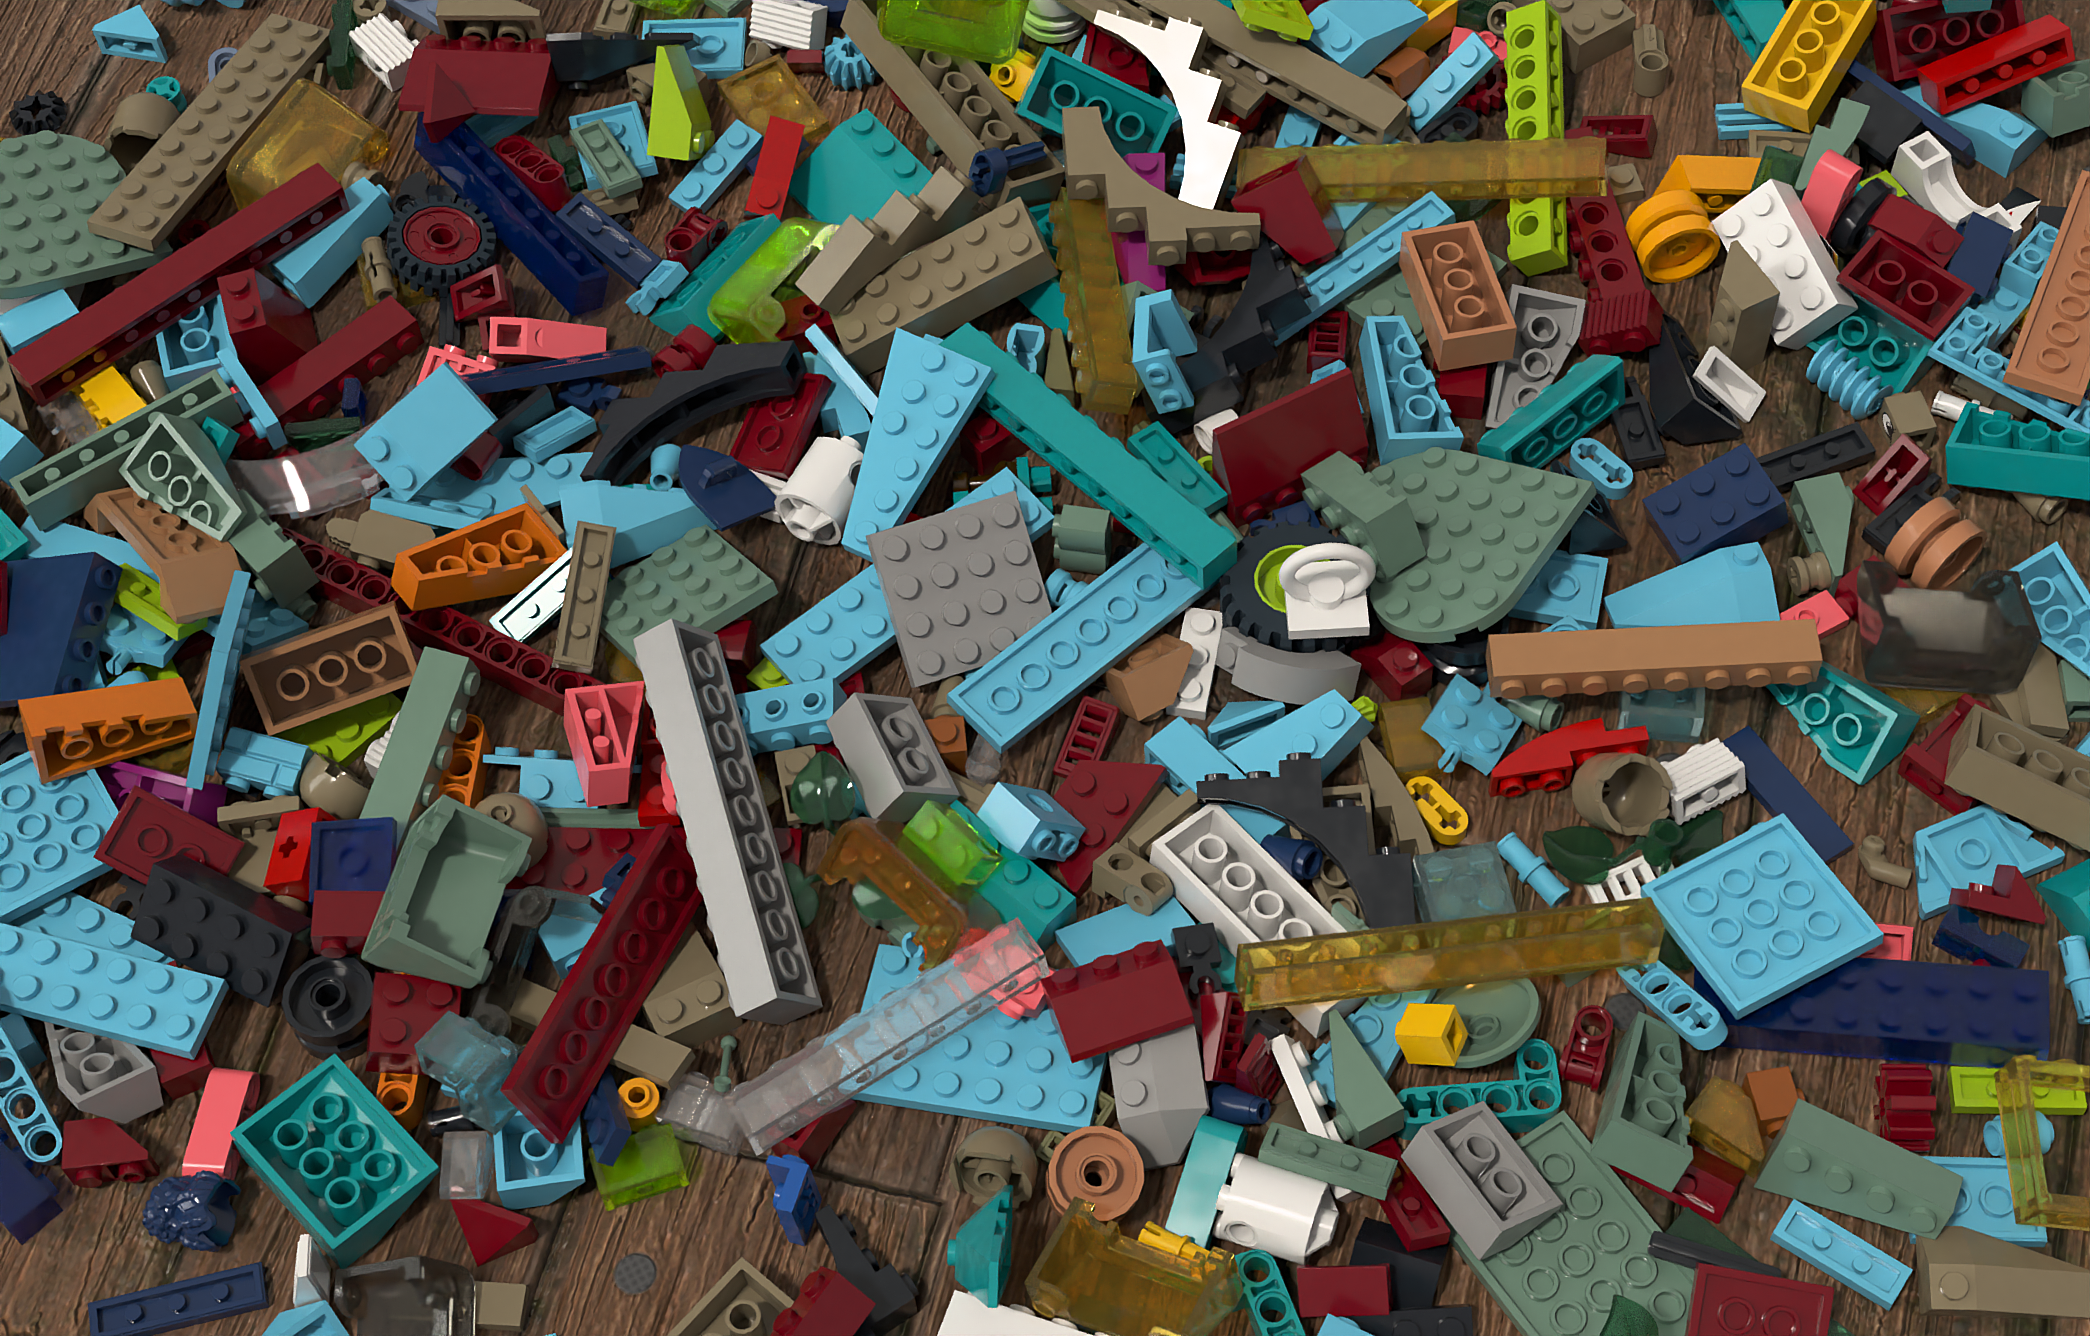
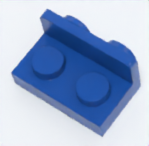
M785 1154L780 1158L769 1155L766 1166L776 1188L773 1197V1207L776 1209L780 1224L785 1231L788 1241L806 1246L815 1220L814 1213L818 1211L822 1201L810 1166L797 1156Z

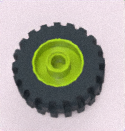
M1288 521L1278 522L1275 528L1268 529L1267 526L1255 530L1253 538L1249 535L1245 536L1237 543V563L1220 577V613H1222L1223 628L1236 627L1239 629V633L1246 637L1251 636L1257 639L1259 643L1288 652L1315 653L1321 650L1325 652L1338 650L1345 654V651L1347 653L1353 651L1359 644L1360 636L1289 640L1284 589L1279 581V571L1282 564L1296 551L1322 543L1348 544V540L1340 534L1337 537L1333 536L1332 529L1322 525H1320L1319 529L1310 527L1311 522L1299 521V525H1288ZM1324 559L1314 562L1341 561V559ZM1370 586L1366 589L1368 615L1371 592Z

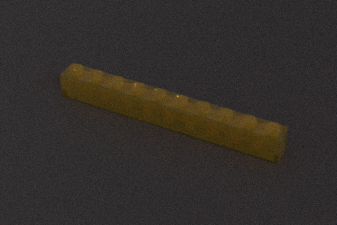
M1584 136L1580 139L1547 137L1543 140L1511 138L1506 141L1475 139L1469 142L1451 143L1440 140L1432 143L1412 144L1410 142H1398L1386 145L1362 143L1354 146L1327 144L1321 147L1291 145L1287 148H1267L1256 146L1251 149H1239L1236 189L1238 190L1240 185L1306 154L1330 203L1418 201L1431 191L1441 200L1607 196L1609 154L1607 139L1594 136Z
M1646 897L1238 944L1234 981L1243 1010L1252 1011L1657 963L1665 927L1652 898Z

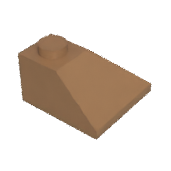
M1162 632L1144 641L1100 677L1125 715L1137 721H1151L1163 714L1162 709L1174 704L1194 650L1190 643Z

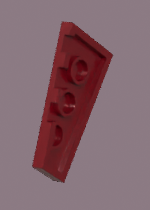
M1090 22L1082 63L1149 94L1145 56L1120 40L1101 32Z

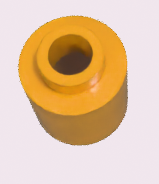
M633 1078L622 1084L618 1093L631 1130L647 1132L658 1126L663 1118L664 1108L655 1084L645 1078Z

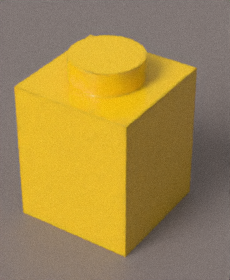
M1408 1003L1402 1019L1396 1025L1394 1035L1408 1064L1455 1066L1467 1039L1468 1032L1455 1005Z

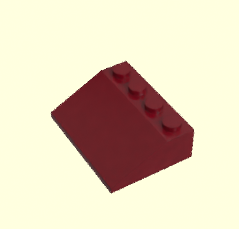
M433 34L426 36L425 39L423 38L414 48L399 99L398 109L399 111L424 112L429 62H436L475 109L476 112L474 114L539 116L562 84L556 80L545 38H534L528 42H515V39L512 37H498L493 41H481L478 36H463L459 40L446 39L445 35Z
M1348 367L1213 429L1212 478L1228 494L1227 504L1220 509L1236 528L1262 519L1264 515L1271 513L1273 510L1292 505L1302 498V492L1306 490L1301 474L1338 451H1341L1358 463L1362 470L1367 467L1369 445L1353 374Z

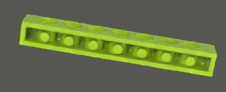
M1546 0L1506 12L1507 27L1504 28L1503 32L1507 44V58L1504 59V67L1508 80V88L1505 89V100L1508 105V119L1505 121V128L1509 136V150L1506 151L1509 181L1506 183V190L1510 198V212L1507 214L1510 244L1507 247V253L1510 262L1516 265L1527 277L1568 265L1561 16Z

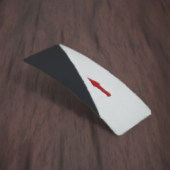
M2016 187L2004 198L2000 205L2020 224L2041 202V199Z

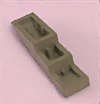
M1364 737L1358 744L1357 761L1362 783L1369 784L1373 827L1389 825L1393 846L1400 847L1401 853H1411L1421 894L1438 892L1441 871L1430 836L1415 803L1389 762L1370 739Z

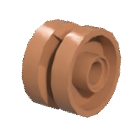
M1937 497L1917 510L1904 523L1888 545L1884 560L1899 575L1912 573L1911 585L1926 598H1933L1954 584L1976 560L1986 543L1987 533L1971 519L1960 521V509L1947 498Z
M1087 1126L1068 1134L1055 1148L1045 1175L1046 1196L1053 1211L1068 1225L1084 1231L1105 1230L1120 1223L1135 1206L1144 1184L1143 1160L1136 1146L1121 1132L1105 1126ZM1089 1174H1096L1101 1179V1185L1092 1186L1086 1182L1085 1177Z

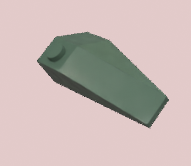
M161 412L118 470L138 496L148 501H153L163 507V510L178 515L187 520L190 525L219 541L226 542L247 514L213 443L192 419Z

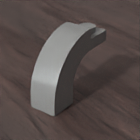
M1231 626L1222 628L1215 665L1233 675L1231 682L1233 685L1261 697L1299 705H1306L1333 689L1347 701L1353 700L1361 663L1338 650L1330 652L1321 650L1315 653L1283 651L1259 643L1257 639L1251 636L1246 637L1239 633L1238 628Z

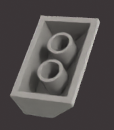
M854 692L826 721L834 744L839 749L849 769L850 777L855 782L865 802L866 810L871 815L873 821L903 823L953 802L960 796L912 698Z
M1484 1101L1422 1126L1401 1155V1158L1479 1261L1509 1248L1563 1205L1562 1201Z

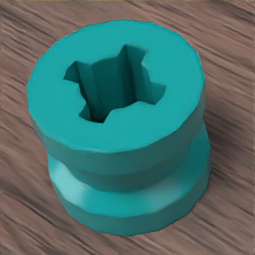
M169 76L158 77L152 80L146 87V92L161 95L171 101L180 114L187 109L188 104L182 94V88L175 78Z

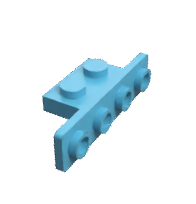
M495 747V754H483V763L521 765L519 794L533 800L537 807L601 809V806L587 807L574 759L558 758L559 751L534 749L533 757L519 756V748ZM635 756L633 773H642V764H637V756Z

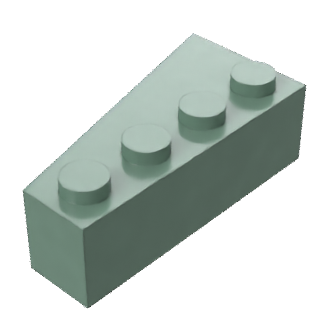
M1341 451L1334 453L1301 474L1306 487L1302 494L1308 506L1313 511L1319 509L1328 527L1332 530L1337 528L1340 534L1348 540L1349 545L1366 551L1373 558L1376 568L1386 579L1427 555L1407 498L1401 494L1394 498L1392 495L1395 493L1389 485L1385 483L1380 486L1375 475L1370 472L1364 473L1358 463Z
M1798 1098L1766 1152L1754 1187L1936 1240L1954 1212L1964 1177Z

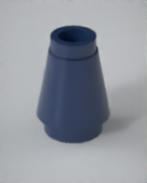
M1271 834L1266 835L1261 841L1260 846L1296 880L1312 879L1321 868L1323 854L1313 841Z
M1224 1083L1219 1086H1213L1207 1092L1210 1107L1207 1116L1236 1125L1265 1124L1270 1117L1271 1105L1268 1099Z

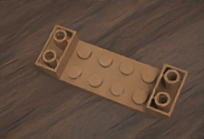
M132 487L98 493L83 509V517L98 534L119 532L160 578V606L176 624H189L202 618L222 615L234 571H242L235 549L228 541H219L190 525L187 520L178 515L163 510V507L153 501H148L138 496Z

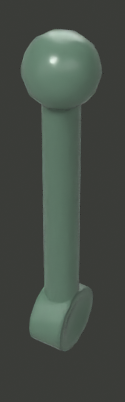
M730 1035L723 1037L720 1042L723 1056L720 1074L715 1077L713 1085L714 1089L718 1092H727L731 1087V1079L728 1077L731 1053L735 1050L737 1041Z

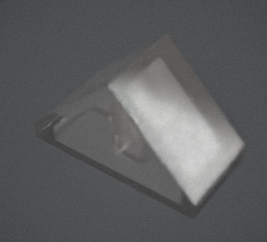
M487 1131L444 1132L439 1188L440 1199H484L495 1169L494 1140Z

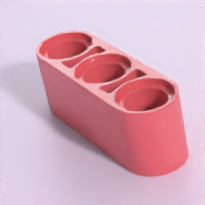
M1828 149L1814 167L1801 201L1818 235L1820 236L1821 234L1828 244L1831 243L1830 238L1835 224L1853 198L1863 172L1862 167L1832 149Z
M219 1067L211 1070L184 1156L182 1177L186 1175L194 1176L197 1172L205 1170L213 1171L221 1177L234 1181L241 1156L230 1132L254 1115L260 1092V1077L257 1072Z

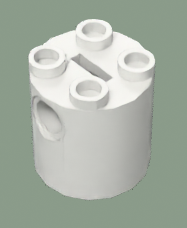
M842 436L840 440L830 437H817L774 501L777 513L789 531L797 538L804 541L832 545L837 544L843 536L864 456L860 452L861 445L855 439L849 436Z
M1239 1152L1235 1154L1229 1174L1233 1181L1231 1185L1223 1184L1218 1195L1216 1209L1220 1210L1214 1224L1213 1237L1253 1250H1263L1271 1256L1299 1265H1306L1313 1252L1325 1245L1330 1246L1339 1219V1212L1330 1192V1183L1259 1162L1258 1158Z

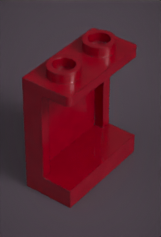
M1966 693L1958 699L1955 709L1919 746L1913 743L1906 750L1897 774L1954 816L1978 807L1982 803V801L1972 796L1961 795L1953 790L1952 787L1944 784L1952 738L1974 704L1990 710L1985 703L1973 699Z

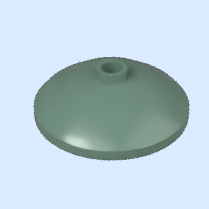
M1502 968L1480 969L1460 975L1437 989L1430 1004L1455 1005L1468 1032L1456 1065L1448 1066L1453 1068H1478L1508 1057L1519 1049L1531 1036L1541 1014L1540 998L1532 982L1518 972Z

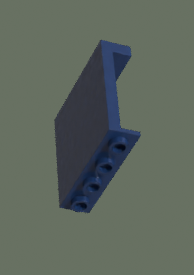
M96 552L7 561V634L0 637V708L19 706L18 700L88 690L123 568Z

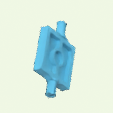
M116 603L110 611L99 650L113 656L106 663V669L111 674L115 671V675H119L126 665L131 662L146 663L164 668L189 636L176 641Z
M1457 673L1420 728L1436 739L1445 749L1444 754L1438 761L1440 769L1449 761L1443 770L1444 772H1452L1460 760L1472 765L1487 776L1495 767L1522 722L1521 718L1496 701L1498 697H1490L1489 681L1484 690L1481 691L1477 686Z

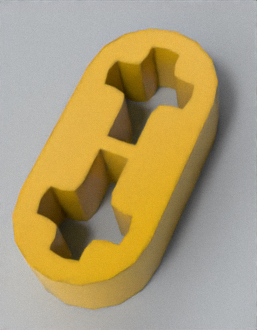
M1419 776L1409 780L1405 788L1413 799L1428 833L1441 844L1455 845L1465 838L1468 828V815L1465 810L1433 779ZM1415 792L1421 796L1428 793L1429 801L1427 802L1422 798L1418 801L1414 800ZM1443 819L1448 823L1454 820L1457 821L1456 829L1451 826L1444 829L1442 827Z

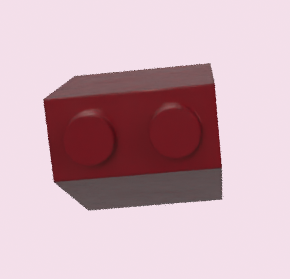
M1306 154L1240 185L1231 200L1233 207L1240 213H1259L1260 230L1302 265L1311 261L1318 265L1335 256L1334 251L1339 247V243L1345 233Z
M254 268L217 278L229 335L243 368L256 387L262 385L318 346L310 310Z

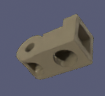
M1117 842L1093 861L1092 892L1104 899L1111 894L1119 900L1128 903L1133 911L1149 916L1173 895V886L1166 874Z

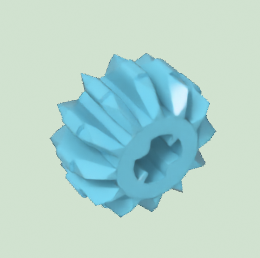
M845 34L843 39L833 37L832 45L825 47L824 69L834 86L842 84L845 91L851 86H856L861 91L863 84L873 85L875 77L881 76L847 34Z

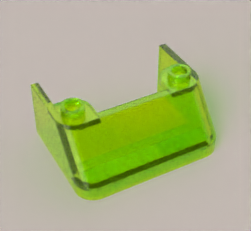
M801 217L786 219L713 295L707 307V313L712 323L736 344L781 341L775 334L784 324L785 312L781 304L770 294L813 249L820 253L841 225Z

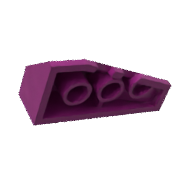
M1165 153L1127 154L1122 158L1134 172L1149 184L1166 193ZM1095 198L1093 202L1094 213L1097 220L1101 223L1107 244L1111 247L1124 285L1139 281L1157 292L1165 291L1166 266H1148L1145 231H1132L1128 233L1108 232L1105 199Z
M121 760L94 768L118 811H120L133 786L137 785L215 827L219 826L217 822V808L224 807L228 787L223 784L204 780L202 790L185 787L186 775Z

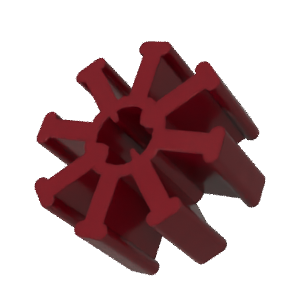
M1879 1064L1880 1076H1875L1874 1089H1876L1879 1100L1878 1105H1873L1874 1120H1879L1878 1133L1876 1135L1910 1152H1929V1140H1934L1935 1127L1933 1126L1930 1114L1931 1111H1936V1096L1930 1095L1931 1082L1933 1081L1931 1070H1926V1064Z

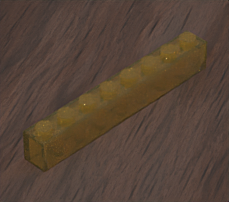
M1061 187L1057 201L1051 202L1049 222L1054 223L1052 243L1053 246L1058 248L1056 267L1061 270L1062 274L1060 292L1065 293L1064 317L1069 318L1067 338L1068 342L1073 343L1071 364L1072 367L1077 368L1075 389L1076 392L1081 393L1083 409L1128 415L1138 383L1135 367L1132 363L1133 355L1111 232L1107 230L1105 199L1068 200L1067 188Z

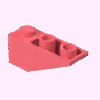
M490 317L489 354L498 362L536 363L603 352L607 349V328L533 318Z

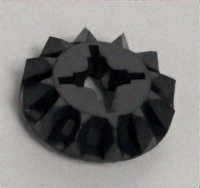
M38 89L35 95L29 96L24 94L23 101H14V109L9 112L14 129L25 136L37 134L43 130L54 132L65 121L67 108L62 97H57L53 91L44 94ZM42 107L43 110H40L38 115H36V119H34L32 114L36 112L37 108Z

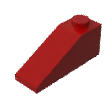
M770 115L743 215L744 220L749 221L772 213L780 220L805 125Z

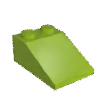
M681 45L657 46L647 155L686 161L702 159L714 145L715 134L711 130V120L685 47Z

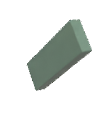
M602 119L569 131L573 144L609 199L643 187L641 176Z
M1271 1122L1258 1156L1259 1162L1384 1201L1398 1160L1275 1122Z

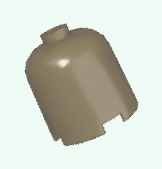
M140 92L129 95L118 105L103 147L105 151H108L117 160L127 176L181 114L171 101L161 95L152 92Z
M1600 753L1584 761L1576 771L1571 786L1572 801L1577 813L1590 825L1625 836H1641L1659 828L1669 815L1670 810L1667 808L1669 790H1672L1673 786L1667 770L1654 758L1638 753Z

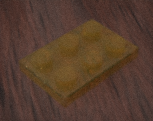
M779 54L717 82L719 93L737 118L763 135V137H765L770 115L805 125L802 136L807 141L830 131L829 121Z

